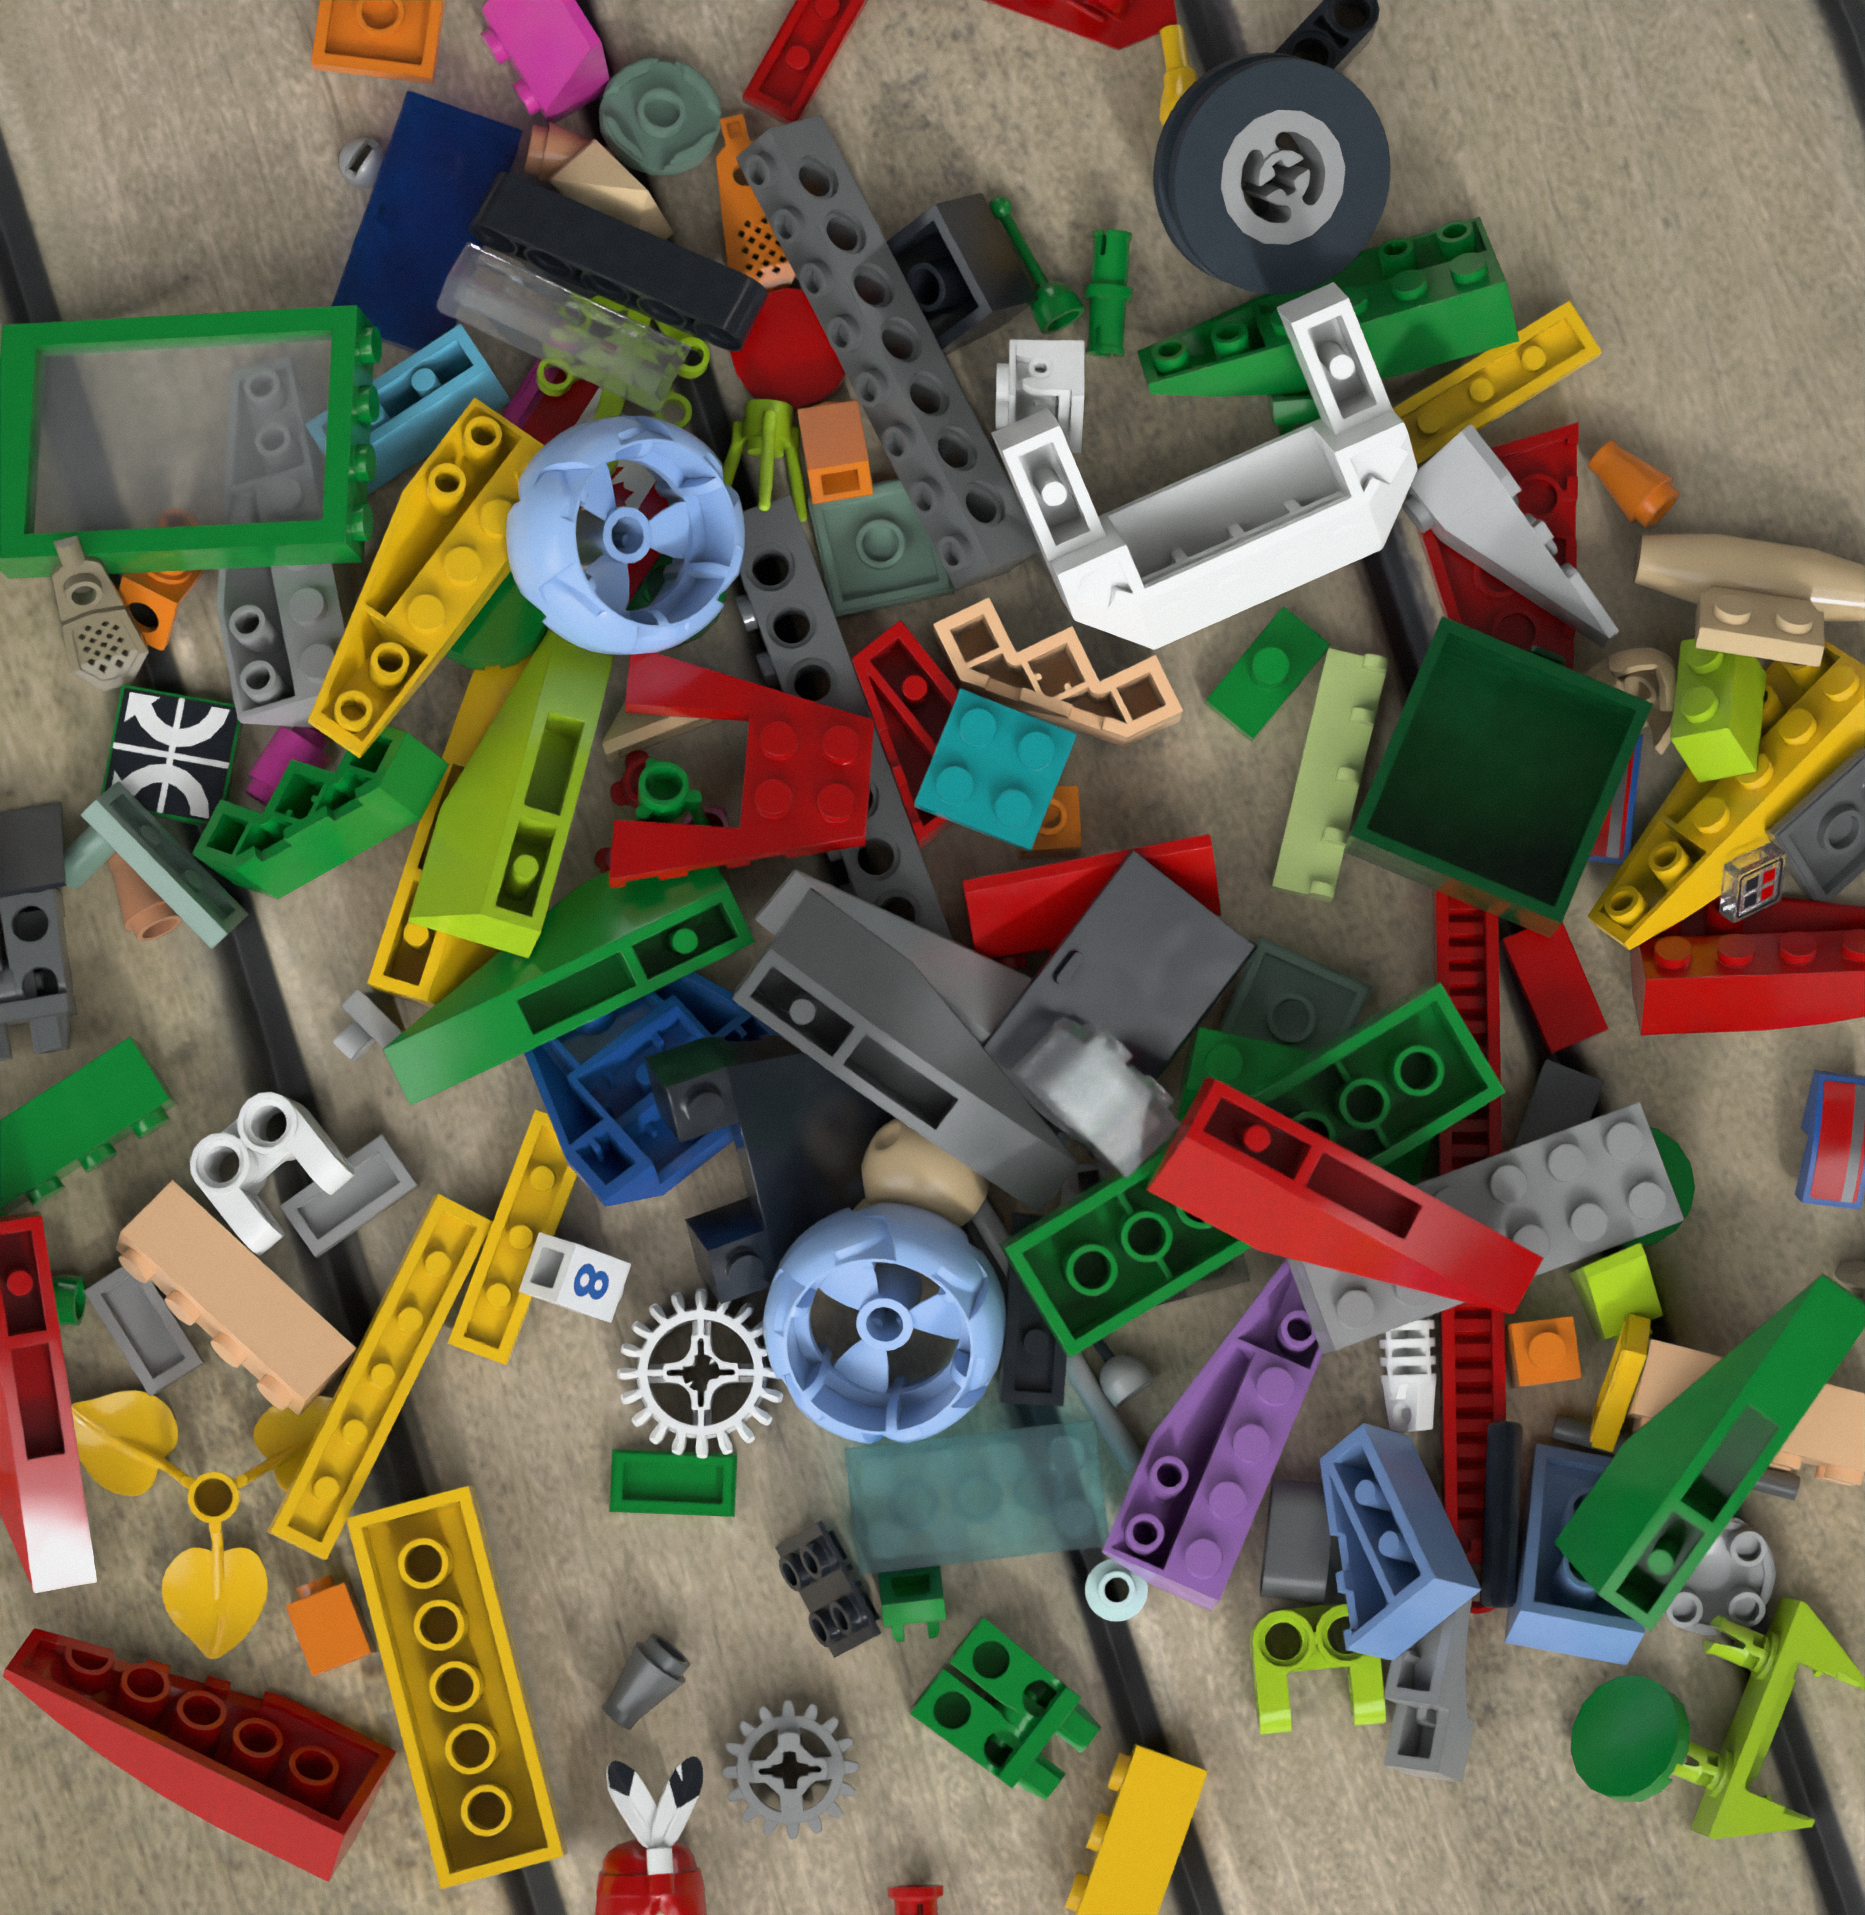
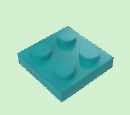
M960 688L915 800L914 807L1031 853L1077 734Z

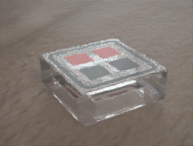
M1770 842L1725 863L1719 912L1732 923H1735L1781 901L1786 852L1774 842Z

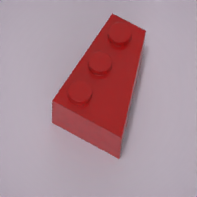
M900 620L852 657V665L872 720H874V726L914 836L921 850L954 824L951 821L915 808L914 803L959 692Z

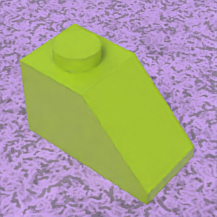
M1641 1243L1569 1273L1598 1342L1614 1337L1615 1342H1617L1625 1317H1629L1630 1313L1651 1320L1663 1316L1647 1257Z

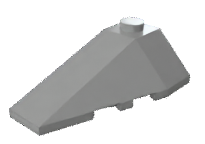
M1472 424L1468 425L1416 472L1406 495L1407 500L1402 504L1405 513L1421 532L1425 533L1431 529L1441 542L1601 648L1605 647L1615 638L1619 632L1618 628L1580 573L1568 562L1561 566L1558 565L1553 558L1558 553L1557 547L1552 540L1554 538L1553 534L1543 520H1537L1529 513L1526 515L1522 513L1517 506L1519 500L1516 495L1521 491V488Z

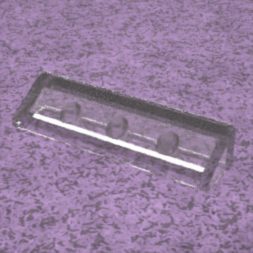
M469 242L449 272L437 303V309L440 312L656 413L660 412L691 350V347Z

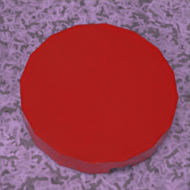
M783 288L769 292L743 349L736 352L730 351L737 379L754 400L770 399L786 402L792 405L794 408L793 412H797L798 409L810 408L813 405L820 404L825 399H829L839 391L847 376L802 289Z

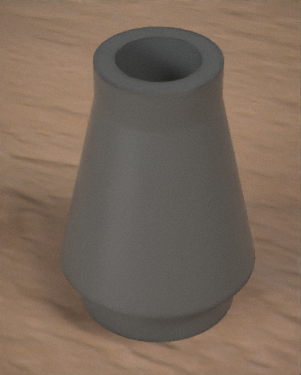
M651 1634L644 1643L636 1642L609 1698L602 1705L603 1711L617 1724L631 1730L639 1719L686 1682L683 1674L690 1667V1662L675 1646L656 1634Z

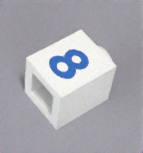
M539 1232L518 1292L611 1323L617 1305L623 1296L624 1284L631 1264L577 1243Z

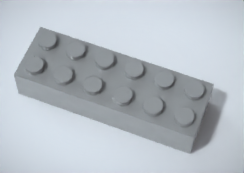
M1640 1102L1413 1185L1543 1257L1544 1259L1535 1276L1684 1221ZM1286 1257L1322 1354L1337 1351L1465 1303Z

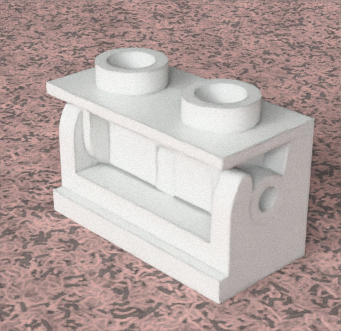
M1084 340L1009 341V363H997L996 429H1001L1049 408L1063 431L1071 453H1081L1084 412Z

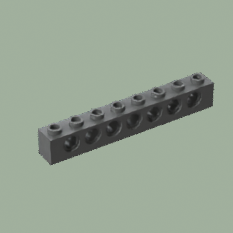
M822 115L768 129L741 152L736 159L956 591L1008 573L1040 550V547L1017 496Z
M791 495L771 501L768 511H761L759 506L743 511L745 550L739 577L746 594L735 597L746 631L750 632L759 629L766 648L765 652L756 655L766 686L771 689L779 686L781 692L800 697L795 690L799 678L809 672H818L828 678L831 687L824 698L813 702L872 719ZM767 558L782 560L789 568L786 579L775 586L763 585L754 577V570L762 560ZM798 615L804 618L810 625L808 635L798 643L790 644L781 641L774 631L777 623L783 617ZM874 726L869 792L873 803L868 811L865 846L827 852L831 863L842 859L850 882L840 885V890L882 909L892 902L905 903L915 914V924L952 940ZM869 845H883L892 852L894 862L887 872L881 875H871L860 868L858 857L861 851Z

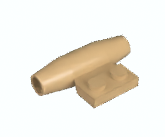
M1652 534L1640 536L1634 565L1633 583L1698 605L1696 610L1695 648L1820 667L1825 647L1824 622H1865V565L1817 549L1722 534Z

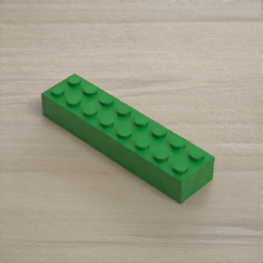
M1427 982L1248 1091L1245 1095L1379 1168H1383L1506 1092L1442 984ZM1173 1138L999 1243V1246L1061 1349L1070 1358L1252 1248V1246L1146 1190Z

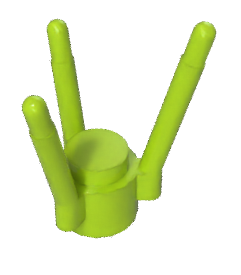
M757 399L748 401L744 407V420L733 422L731 444L723 466V483L732 485L744 446L748 445L747 454L760 458L758 506L761 511H768L771 506L774 459L783 457L785 449L793 503L800 522H805L808 515L799 453L800 428L792 426L794 408L792 405L778 400Z

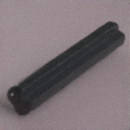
M1512 1421L1490 1422L1487 1429L1480 1582L1482 1590L1480 1591L1481 1605L1490 1608H1510L1515 1603L1523 1428L1520 1423Z

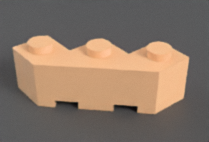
M990 598L984 599L933 624V636L959 690L960 688L1014 710L1124 748L1179 722L1183 709L1156 655L1099 681L1073 626L1016 653Z

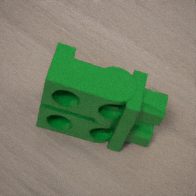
M981 1615L947 1660L996 1698V1700L991 1705L942 1666L908 1712L1013 1789L1018 1784L1025 1791L1047 1800L1066 1774L1040 1754L1049 1740L1056 1734L1078 1752L1082 1753L1102 1727L1078 1703L1082 1699L1079 1695Z

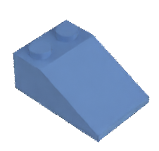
M1535 1444L1518 1535L1515 1603L1513 1607L1507 1608L1504 1643L1621 1665H1628L1645 1634V1627L1598 1595L1554 1544L1561 1531L1613 1459L1612 1457Z

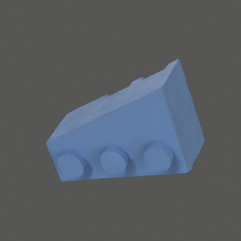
M1362 1423L1320 1458V1467L1330 1535L1338 1537L1342 1571L1335 1573L1338 1592L1346 1594L1350 1628L1343 1631L1346 1650L1394 1661L1482 1589L1410 1436Z

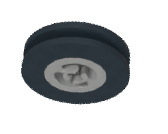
M1282 53L1248 54L1228 60L1209 70L1196 80L1175 104L1163 126L1156 148L1153 168L1155 202L1162 224L1172 243L1191 264L1202 272L1251 292L1277 295L1295 293L1317 286L1334 277L1358 256L1372 237L1381 219L1389 192L1391 175L1389 146L1385 130L1372 103L1352 81L1341 73L1319 63ZM1281 132H1288L1299 146L1301 155L1292 150L1276 146V136ZM1299 161H1303V167L1295 165ZM1241 180L1249 182L1244 187H1241ZM1243 192L1269 202L1268 211L1263 215H1255L1245 202Z

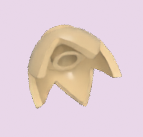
M1631 648L1608 655L1591 667L1584 675L1653 703L1643 728L1650 726L1654 748L1662 755L1671 742L1670 735L1678 672L1677 665L1667 654L1654 648Z

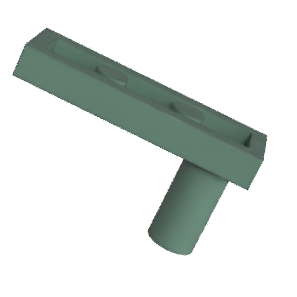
M119 781L100 795L81 814L90 826L65 850L66 886L73 889L81 888L117 852L211 949L249 915Z

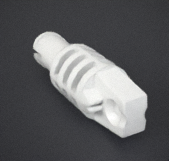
M1431 1315L1385 1332V1339L1379 1340V1349H1385L1386 1357H1380V1366H1386V1375H1381V1384H1383L1389 1429L1391 1431L1411 1432L1431 1430L1433 1428L1437 1373H1431V1365L1436 1364V1355H1430V1347L1436 1346L1435 1338H1430L1429 1329H1435V1320H1431Z

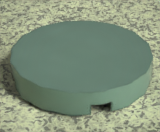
M642 58L623 66L608 82L599 108L600 132L611 153L629 168L651 176L678 175L697 167L712 152L721 126L719 120L721 116L720 100L709 80L691 65L677 60L672 64L669 62H659L660 58Z

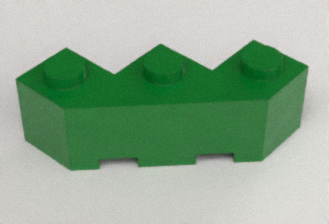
M386 726L360 758L346 750L335 773L291 759L264 813L220 799L192 854L235 885L280 899L421 820L449 764L408 732Z

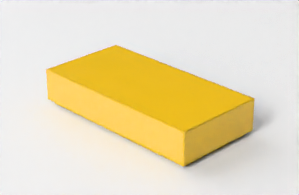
M1631 1313L1629 1317H1625L1593 1408L1589 1442H1592L1591 1447L1609 1452L1614 1450L1647 1357L1651 1319Z

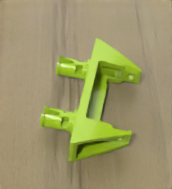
M1781 1596L1766 1635L1727 1620L1722 1615H1716L1709 1625L1734 1640V1645L1730 1646L1703 1639L1702 1649L1704 1653L1713 1654L1751 1670V1675L1721 1751L1718 1753L1689 1741V1751L1686 1755L1689 1759L1688 1762L1683 1763L1682 1766L1677 1764L1672 1775L1705 1788L1690 1830L1711 1839L1813 1827L1815 1819L1774 1803L1772 1795L1767 1793L1762 1798L1749 1792L1754 1778L1757 1779L1795 1684L1796 1679L1793 1678L1798 1665L1813 1670V1676L1817 1678L1824 1674L1850 1686L1865 1690V1677L1807 1603Z

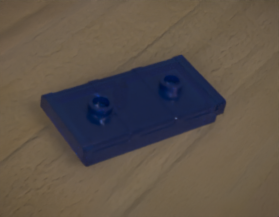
M407 91L331 306L357 305L372 324L379 328L383 343L414 354L455 328L485 245L469 233L468 226L495 173H511L523 137V131L427 96Z

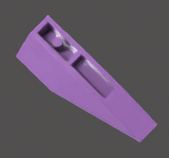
M1287 1259L1151 1435L1102 1550V1553L1152 1586L1209 1611H1212L1220 1601L1323 1355Z

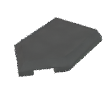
M1865 747L1857 749L1766 832V835L1783 859L1801 891L1809 900L1830 902L1865 870Z

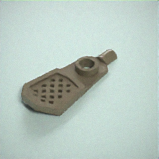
M78 535L54 541L53 543L61 563L51 574L71 673L102 692L122 687V685L133 684L149 652L147 642L100 559L85 556ZM82 586H89L92 588L90 591L85 593H77L74 591L75 589Z

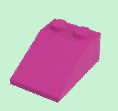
M576 0L487 1L482 12L488 29L480 33L497 64L501 65L508 60L520 80L513 83L512 87L530 116L540 111L547 124L549 122L556 124L604 95L610 78L602 42Z

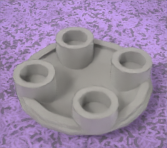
M1732 1517L1665 1611L1672 1624L1678 1628H1684L1688 1632L1715 1636L1723 1634L1709 1625L1716 1615H1722L1727 1620L1746 1628L1760 1623L1765 1615V1605L1772 1595L1776 1572L1772 1551L1759 1531L1741 1519Z

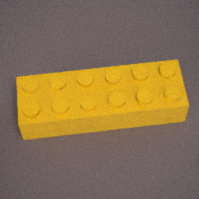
M465 1486L346 1518L440 1890L565 1856L569 1852L475 1487Z

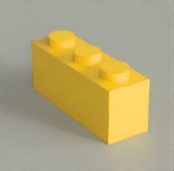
M1134 1744L1130 1756L1119 1752L1107 1788L1117 1791L1109 1815L1098 1812L1086 1844V1848L1096 1851L1088 1875L1076 1872L1064 1908L1075 1911L1074 1915H1158L1208 1771L1138 1744Z

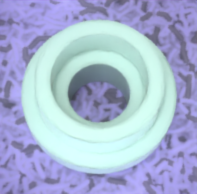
M1113 1559L1105 1560L1096 1565L1087 1577L1085 1584L1086 1600L1090 1608L1103 1619L1109 1621L1130 1619L1143 1608L1147 1599V1582ZM1115 1577L1125 1580L1129 1588L1127 1597L1121 1602L1110 1601L1104 1592L1106 1583Z

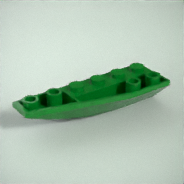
M714 866L688 871V876L659 880V876L626 881V886L617 888L610 887V870L578 885L546 912L542 931L529 958L500 950L382 1049L409 1105L418 1103L528 1052L754 943L755 940L734 896L718 868Z

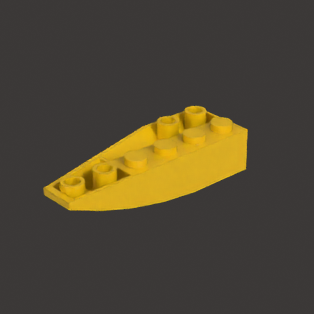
M474 397L403 490L308 718V723L358 758L365 753L422 685L511 571L506 546L507 514L514 504L520 502L518 481L525 467L544 445Z
M1824 640L1825 647L1820 667L1775 660L1765 671L1767 677L1757 772L1699 783L1687 766L1630 854L1626 857L1587 917L1591 923L1625 948L1631 950L1684 920L1738 884L1744 875L1756 870L1778 853L1766 832L1857 749L1865 747V665Z

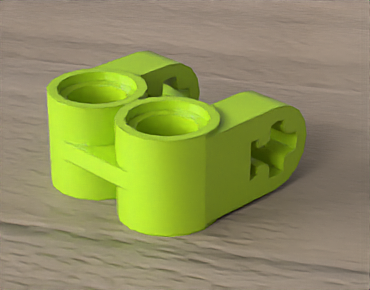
M1339 1603L1276 1609L1266 1612L1256 1620L1250 1631L1249 1645L1260 1735L1292 1732L1287 1673L1346 1667L1353 1725L1365 1726L1386 1723L1381 1658L1353 1651L1345 1654L1339 1653L1332 1648L1328 1640V1629L1331 1624L1338 1618L1349 1617L1347 1604ZM1281 1622L1293 1626L1299 1636V1647L1291 1657L1286 1659L1274 1658L1267 1651L1265 1645V1636L1268 1630Z

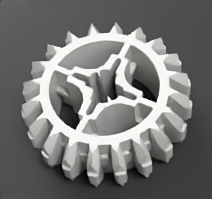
M706 1289L696 1290V1308L692 1309L686 1308L685 1299L680 1292L672 1294L671 1301L676 1313L669 1317L666 1316L664 1310L657 1303L651 1305L649 1311L659 1324L651 1331L643 1323L635 1321L631 1329L637 1335L646 1339L642 1348L624 1343L620 1350L627 1357L638 1359L636 1369L624 1367L617 1370L618 1379L625 1381L637 1380L638 1389L627 1391L621 1395L622 1403L628 1405L642 1400L646 1407L634 1415L632 1418L633 1424L636 1427L645 1425L651 1418H654L659 1423L649 1437V1440L654 1444H659L669 1430L676 1433L672 1443V1453L682 1455L688 1438L697 1439L696 1454L698 1458L708 1457V1439L718 1438L719 1448L724 1455L732 1453L733 1445L728 1434L735 1430L738 1431L746 1443L750 1444L755 1440L754 1433L745 1423L752 1416L765 1426H769L773 1420L767 1412L758 1408L762 1399L764 1398L772 1403H781L783 1400L781 1392L766 1388L768 1378H777L772 1367H767L766 1358H768L766 1348L765 1346L762 1347L758 1340L763 1337V1321L759 1322L752 1330L745 1324L753 1315L754 1306L748 1302L745 1303L738 1311L736 1317L728 1313L732 1300L720 1304L718 1301L717 1309L708 1308L709 1297ZM711 1322L724 1325L736 1332L748 1346L753 1364L729 1363L717 1358L713 1350ZM692 1323L691 1346L686 1357L675 1363L652 1364L654 1354L661 1342L677 1328ZM704 1340V1355L712 1358L709 1365L718 1364L719 1370L735 1371V1374L719 1375L718 1379L709 1380L707 1390L704 1391V1405L701 1407L700 1392L692 1389L695 1381L687 1383L684 1376H669L670 1372H685L686 1368L696 1367L697 1357H700V1342ZM651 1383L676 1384L686 1388L691 1398L693 1425L679 1422L667 1414L658 1403ZM753 1383L751 1392L744 1405L728 1419L712 1425L713 1400L717 1391L729 1384Z

